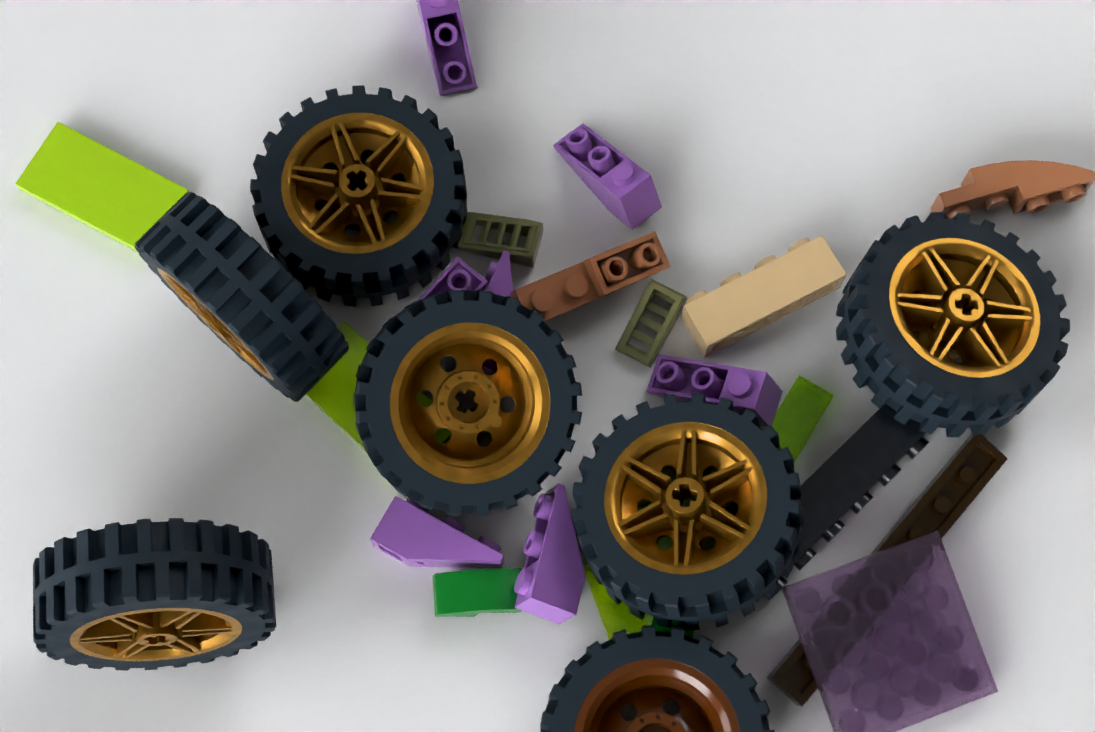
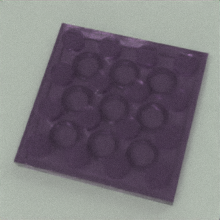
M938 531L927 533L781 587L834 732H896L998 692Z

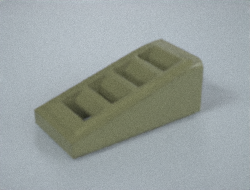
M468 212L462 230V237L458 244V250L499 260L505 250L510 254V262L534 268L543 235V223L528 219ZM476 225L483 226L479 242L471 241ZM491 228L498 230L494 244L487 243ZM505 232L512 233L509 246L502 245ZM520 235L527 237L524 248L517 247Z
M650 279L615 350L651 368L678 320L683 306L686 304L685 301L688 299L687 296ZM657 296L673 304L670 311L652 303L654 297ZM650 310L666 318L663 325L645 317L646 311ZM641 323L657 331L656 338L654 339L636 330L638 325ZM634 337L650 345L651 348L646 353L630 345L629 341Z

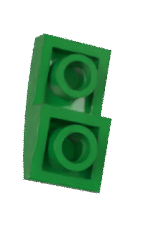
M522 568L475 569L434 574L432 579L435 617H475L479 613H520L522 610L514 608L518 593L514 592V586Z

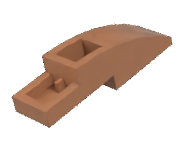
M1026 160L987 164L969 169L961 183L962 187L939 193L931 206V211L943 212L945 219L949 218L952 220L957 213L971 215L972 211L986 208L987 211H993L1009 203L1013 214L1028 211L1029 214H1035L1051 206V203L1064 200L1065 203H1072L1084 198L1087 195V190L1095 181V172L1075 165L1050 161Z
M653 231L593 256L581 263L510 292L512 298L521 301L520 304L526 308L536 310L544 317L543 321L545 322L666 270L671 266L656 232Z

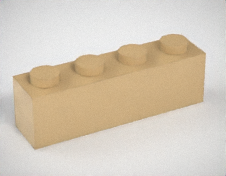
M823 235L811 241L809 238H803L791 245L788 253L778 258L775 255L767 256L754 266V270L743 276L740 272L734 273L720 283L721 287L709 293L706 290H701L685 301L686 305L683 306L681 320L704 358L841 287L847 274Z

